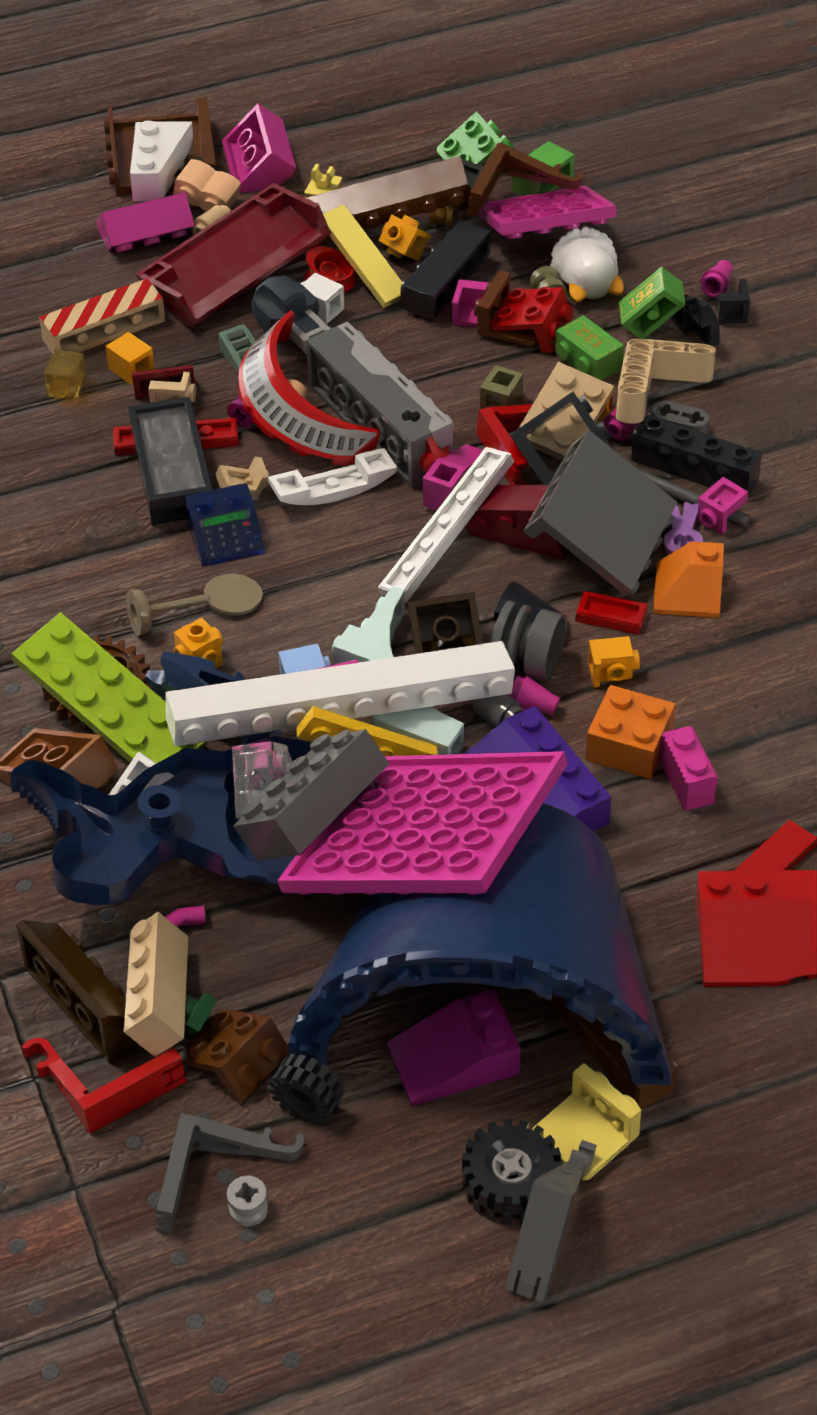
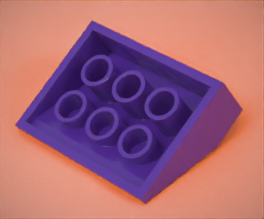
M536 706L505 719L464 753L564 751L568 765L543 803L569 813L593 831L610 824V794Z

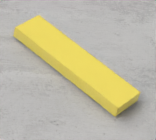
M343 204L324 213L323 215L331 232L329 236L380 305L385 308L402 300L400 288L403 282L346 206Z

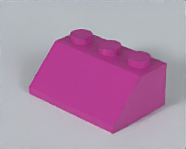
M259 103L222 140L230 174L241 182L240 193L264 190L273 183L280 186L285 180L290 179L297 169L283 120Z
M186 192L102 212L95 221L107 250L116 249L117 253L134 249L133 244L141 242L144 243V246L158 244L161 242L160 238L170 235L172 240L188 236V231L195 226Z

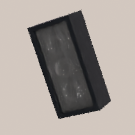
M190 396L128 406L130 431L151 525L214 515L213 490Z

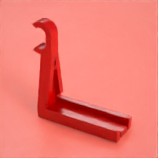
M533 404L479 409L476 434L485 448L489 447L511 453L514 459L513 464L504 474L510 485H525L526 482L521 476V469L528 468V461L509 435V432L520 427Z
M33 1038L26 1041L21 1047L24 1058H31L36 1053L45 1055L47 1059L43 1062H38L36 1067L38 1077L51 1076L89 1134L186 1082L181 1056L172 1048L88 1094L87 1088L64 1063L46 1039Z

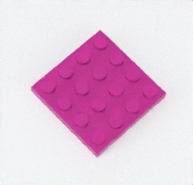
M580 186L575 190L562 189L488 201L481 210L479 217L502 236L505 235V238L513 239L522 237L523 232L534 231L535 234H544L551 232V228L562 226V229H575L580 227V223L590 222L593 225L605 224L608 222V218L617 217L616 205L589 187Z

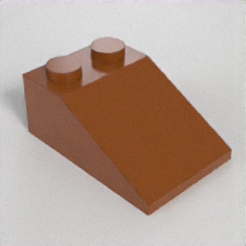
M34 728L0 758V780L11 785L10 774L12 770L29 760L41 761L71 774L80 783L96 789L106 785L108 778L118 770L102 735Z

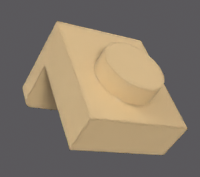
M256 456L249 469L220 465L215 474L223 495L251 500L258 499L262 489L266 488L269 477L262 457Z

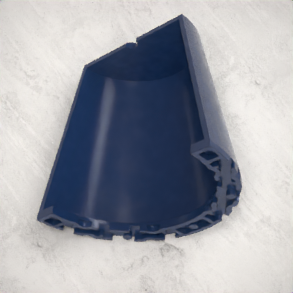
M545 803L539 808L486 893L469 895L467 893H411L407 895L377 893L369 895L295 1019L288 1046V1057L291 1054H295L297 1057L300 1054L306 1055L308 1061L314 1058L318 1060L317 1064L322 1067L325 1064L329 1067L328 1045L331 1032H335L343 1014L346 1016L350 1015L357 1008L367 1003L369 994L377 990L378 994L382 996L391 993L392 989L398 985L414 987L437 983L486 984L514 990L526 988L547 1000L552 998V993L566 999L565 1008L577 1013L590 1023H593L597 1018L604 1024L603 1033L610 1040H615L621 1044V1054L630 1070L633 1084L672 1085V1073L610 853L603 841L586 824L569 813Z

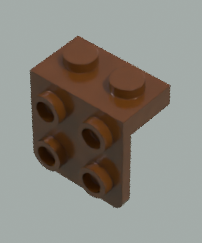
M499 270L493 281L488 282L482 299L479 298L476 301L474 316H477V334L521 346L533 347L537 342L533 329L493 331L491 328V321L510 292V273Z
M227 1009L213 1015L210 1023L197 1036H194L186 1043L185 1048L179 1055L181 1056L182 1064L185 1066L216 1072L232 1100L243 1102L288 1056V1045L271 1017Z

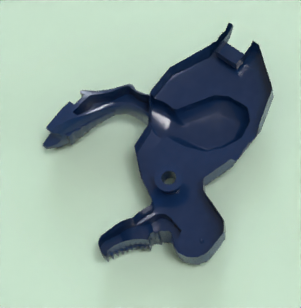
M171 652L162 653L160 663L163 670H148L145 675L146 682L162 696L165 702L166 692L245 680L238 671H236L235 676L215 670V662L201 657ZM283 730L238 736L241 745L226 751L184 748L144 770L115 795H107L92 786L82 784L71 774L41 761L29 760L12 770L10 774L11 791L19 792L20 798H27V803L33 804L34 810H39V814L43 813L44 817L47 816V821L49 820L50 825H52V831L55 832V838H62L53 849V882L57 891L71 901L90 905H110L126 901L159 863L175 857H179L221 876L279 886L277 880L296 855L257 861L233 826L243 817L241 813L245 807L264 796L256 791L252 783L259 754L268 747L278 746L288 752L293 762L297 758L305 756L311 750L310 744L312 742L281 737ZM167 772L174 775V777L163 784L144 790L155 775Z

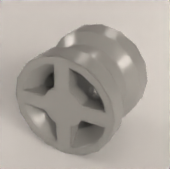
M241 1176L230 1183L227 1189V1201L229 1203L231 1219L236 1224L244 1227L260 1224L268 1213L267 1192L264 1183L253 1176Z

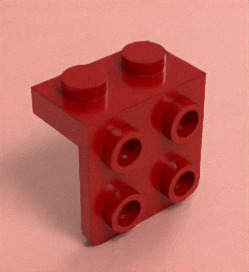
M542 287L525 290L518 288L508 293L490 325L493 331L533 329L542 353H553L556 346V330L572 321L573 309L567 301L563 287Z

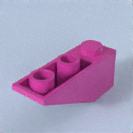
M465 444L449 452L448 456L437 458L423 477V506L438 510L483 450Z

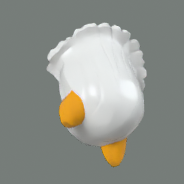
M583 226L581 230L575 228L559 238V242L554 244L553 251L551 252L553 259L550 266L556 269L560 280L569 286L570 297L575 302H580L585 298L599 299L606 296L608 292L614 295H622L624 285L622 279L618 276L617 253L612 246V240L608 238L607 234L587 226Z

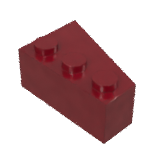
M496 485L465 525L470 535L557 559L565 560L569 552L568 549L545 531L535 539H532L524 532L526 525L549 485Z

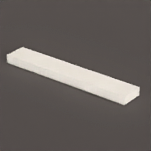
M489 447L482 451L378 586L382 595L386 596L391 587L395 586L404 590L405 603H407L513 464L514 459L511 453Z

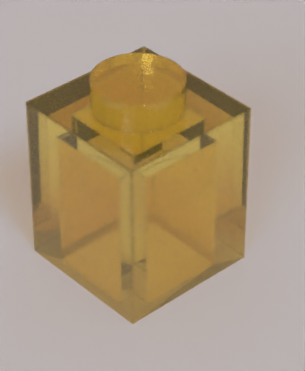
M54 350L43 373L47 397L77 400L87 378L84 354Z

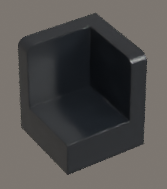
M746 278L739 279L738 293H719L718 297H715L714 305L718 324L748 323L750 298Z

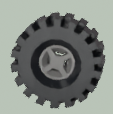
M504 1119V1126L498 1127L496 1121L488 1123L487 1133L481 1128L474 1133V1141L469 1139L465 1145V1153H463L462 1184L468 1203L473 1201V1209L478 1214L484 1209L487 1210L486 1219L495 1222L496 1217L500 1216L503 1217L504 1225H511V1218H519L521 1225L533 1182L541 1175L562 1165L561 1152L559 1147L555 1148L554 1138L551 1135L544 1138V1129L536 1125L534 1130L529 1129V1121L521 1120L519 1126L512 1125V1119ZM518 1174V1177L509 1178L510 1176Z

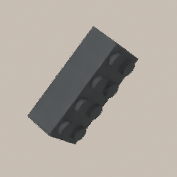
M347 729L334 736L324 734L310 744L311 750L305 756L297 758L287 767L289 772L283 778L270 783L265 788L266 794L260 800L249 804L243 809L241 813L243 817L233 827L257 861L300 855L390 764L366 729L353 732Z

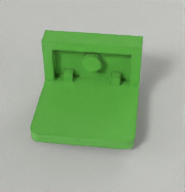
M476 112L437 147V152L444 160L461 156V159L482 165L489 159L497 143L512 148L515 147L505 135L500 138L498 137L502 132L492 120L486 123Z

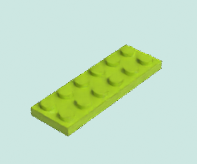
M61 612L11 653L12 661L97 735H102L104 741L130 763L138 752L158 763L184 748L204 749L208 745V741L174 746L165 718L166 702Z

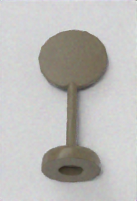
M222 574L212 578L206 584L204 595L154 605L149 604L147 596L142 590H128L126 606L131 627L134 633L140 636L147 634L151 630L152 613L207 603L212 609L222 614L232 616L244 615L253 612L260 606L263 593L258 583L247 576Z

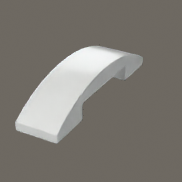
M385 448L355 455V465L307 477H302L298 470L270 476L268 477V482L280 502L294 505H319L340 501L365 492L395 474L397 466Z

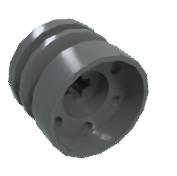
M507 601L494 626L491 643L503 641L514 665V674L524 661L525 677L528 676L534 680L549 682L556 671L562 653L566 633L565 614L541 609L533 622L531 606L523 605L520 609L519 603Z

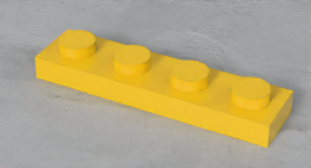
M312 706L296 727L297 738L313 742L324 734L334 736L347 729L350 732L366 729L384 756L438 755L436 745Z

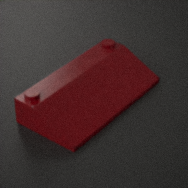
M273 183L136 273L139 281L148 278L162 296L164 306L178 320L193 327L203 323L209 315L310 247L319 245L322 239L330 235L331 232L318 203Z

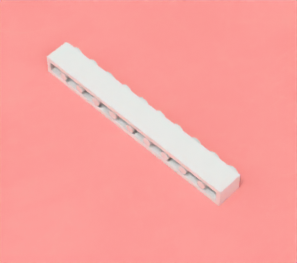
M503 641L169 691L166 692L165 718L174 746L296 728L312 706L353 719L512 694L515 668Z

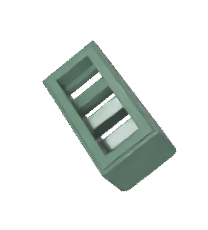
M244 324L222 331L218 335L220 351L237 373L245 353L256 342Z

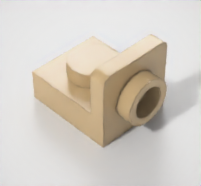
M183 372L181 382L150 381L148 388L150 403L189 396L191 402H195L196 384H191L190 372Z

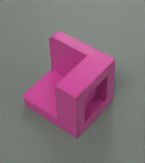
M458 280L452 301V325L477 328V316H474V307L476 301L484 296L487 282Z

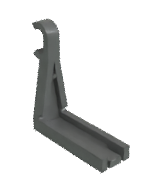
M181 1113L157 1205L156 1231L172 1234L193 1146H199V1151L252 1155L293 1161L303 1151L304 1137L302 1132L295 1136L294 1145L284 1146L271 1142L273 1131L269 1126L265 1128L263 1134H258L198 1116Z
M582 1140L579 1150H572L568 1162L541 1175L533 1182L505 1289L513 1292L518 1285L516 1293L532 1299L538 1278H541L535 1300L543 1303L547 1299L578 1185L592 1165L597 1148L596 1144Z

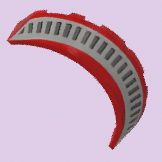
M290 310L245 353L238 372V393L242 405L251 414L252 421L271 439L279 438L291 445L290 451L301 456L315 455L332 459L334 465L355 464V455L376 450L380 433L375 428L351 424L321 411L304 399L288 382L278 361L277 343L287 341L290 338L295 318L294 312Z

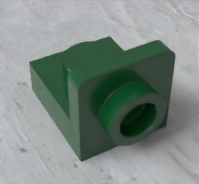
M206 992L198 1000L186 994L184 1038L190 1040L200 1031L217 999Z

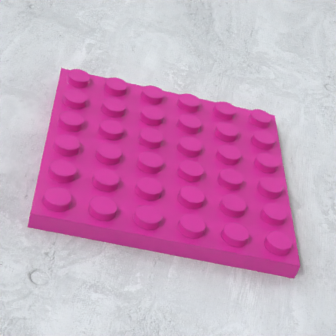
M565 752L385 756L390 764L300 855L294 857L277 880L281 892L299 893L301 895L311 893H332L334 895L344 893H365L367 895L377 893H398L401 895L411 893H467L469 895L486 893L568 765Z

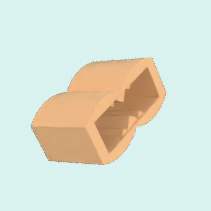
M192 159L176 178L173 194L186 192L188 203L199 206L205 212L214 206L225 205L230 209L239 197L241 182L228 173L215 171L208 164Z

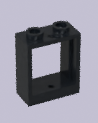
M574 391L510 434L543 485L550 484L558 469L552 473L549 471L526 436L571 405L578 412L588 429L610 446L607 441L611 437L610 433L601 421L595 424L589 413L594 411L584 395L578 398Z

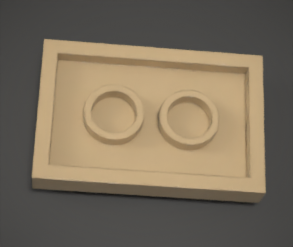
M558 362L520 427L572 391H574L578 398L584 395L594 410L589 415L596 423L614 392V386ZM571 405L526 437L536 450L563 461L571 444L589 429L573 405Z

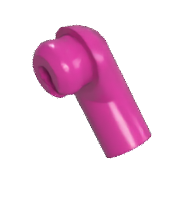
M204 906L178 908L164 916L177 928L206 924Z

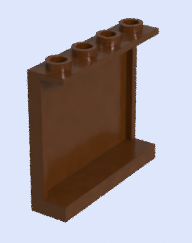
M207 97L196 98L197 113L113 120L112 106H108L109 117L103 118L110 185H115L117 196L132 195L130 169L136 122H192L194 151L186 156L184 159L185 165L181 170H177L174 179L176 180L192 159L202 161L216 171ZM175 180L168 191H174Z

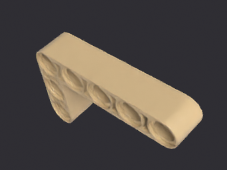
M651 339L629 340L618 385L616 419L624 423H640L644 420L651 378L689 382L711 381L714 375L716 349L713 346L699 343Z

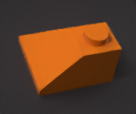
M691 541L656 562L653 614L719 618L724 543Z

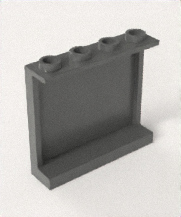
M588 430L571 444L526 525L524 532L532 539H535L543 531L547 532L614 586L616 590L612 597L623 598L626 596L629 598L640 585L638 581L639 576L651 564L652 560L649 558L651 553L659 547L663 540L660 536L662 531L674 519L672 512L677 501Z

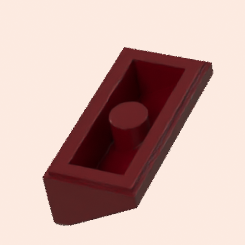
M193 365L132 373L135 399L149 397L148 388L150 381L181 382L183 372H190L191 384H195Z

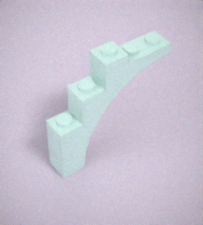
M392 586L385 597L379 598L375 611L370 618L363 620L360 628L349 625L342 635H338L332 645L335 664L358 660L360 663L393 658L391 650L395 630L405 614V593L403 589ZM432 706L373 715L371 724L436 745L438 755L459 754L464 747V723L441 713Z

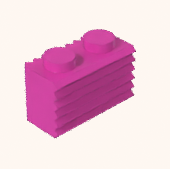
M688 726L664 732L661 737L659 763L665 769L664 773L667 774V779H670L669 783L672 784V789H675L674 794H677V799L680 800L679 804L682 805V809L687 811L716 802L715 797L717 796L715 793L717 792L718 776L694 728Z

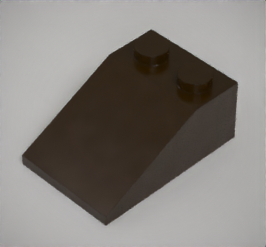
M475 592L408 601V617L415 654L483 644Z

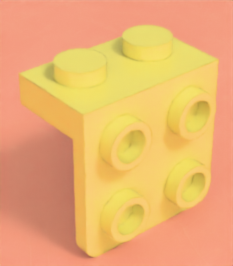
M583 1063L573 1072L572 1094L536 1125L544 1129V1138L548 1135L554 1138L555 1148L559 1147L561 1152L562 1164L569 1161L572 1150H579L582 1140L597 1145L592 1165L582 1178V1180H589L639 1136L641 1109L631 1096L623 1095L615 1089L601 1072H594Z

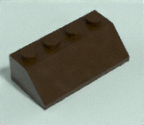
M26 920L18 922L16 926L25 969L105 1060L111 1063L139 1045L124 1033L126 998L121 986L114 979L111 981L107 979L95 957H87L76 936L72 933L68 935L58 924Z

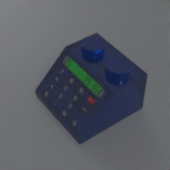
M247 483L184 496L187 525L202 567L265 553L255 504Z

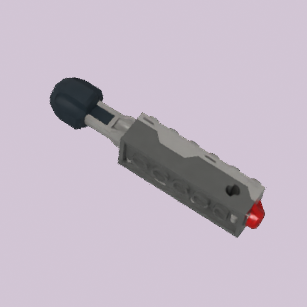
M287 276L267 278L256 288L252 300V311L258 324L267 332L286 313L292 310L295 318L290 338L284 342H294L305 352L308 364L309 387L343 421L377 429L380 433V438L376 450L385 448L397 466L396 474L411 489L423 484V477L437 458L446 457L449 452L454 450V423L450 416L439 410L431 398L426 397L417 389L415 383L412 380H408L394 363L391 364L377 347L372 346L365 339L361 331H357L348 322L332 329L329 328L318 317L319 304L317 298L305 286Z

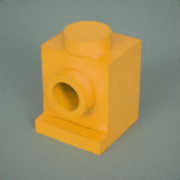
M629 636L589 640L588 666L593 688L600 687V682L632 679L633 670L640 669L639 653L637 649L632 650Z

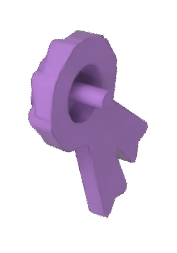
M685 502L682 516L676 505L672 512L674 519L669 525L671 531L664 536V548L668 555L691 541L703 542L702 534L694 530L698 517V503L692 505Z

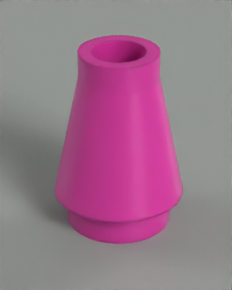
M721 260L717 265L706 271L700 281L702 291L709 297H718L719 293H726L733 272V265L727 260Z
M517 676L513 683L512 694H509L510 697L520 703V707L524 710L536 706L541 713L551 716L555 714L561 697L552 694L528 676L525 679Z

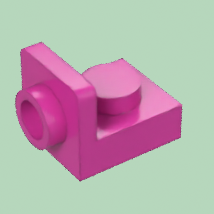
M722 477L698 498V520L707 528H712L720 534L724 533L727 529V518L748 501V491Z

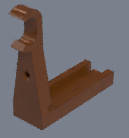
M497 143L470 191L467 214L475 217L479 216L502 173H506V176L550 183L569 190H575L582 184L583 171L577 172L576 177L561 174L560 164L552 167L510 146Z

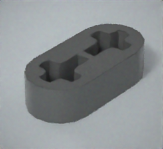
M659 401L652 406L651 416L705 434L708 432L709 416L702 409L671 401Z

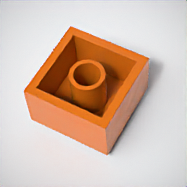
M610 685L587 732L586 761L652 779L660 762L662 734L674 729L676 703Z

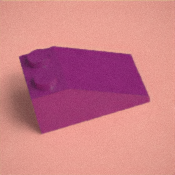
M494 989L459 998L387 1041L388 1051L411 1107L520 1074V1046Z

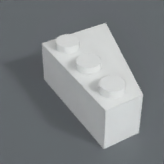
M136 122L130 169L133 201H151L164 198L175 180L174 175L177 170H181L185 165L184 159L194 151L192 122Z

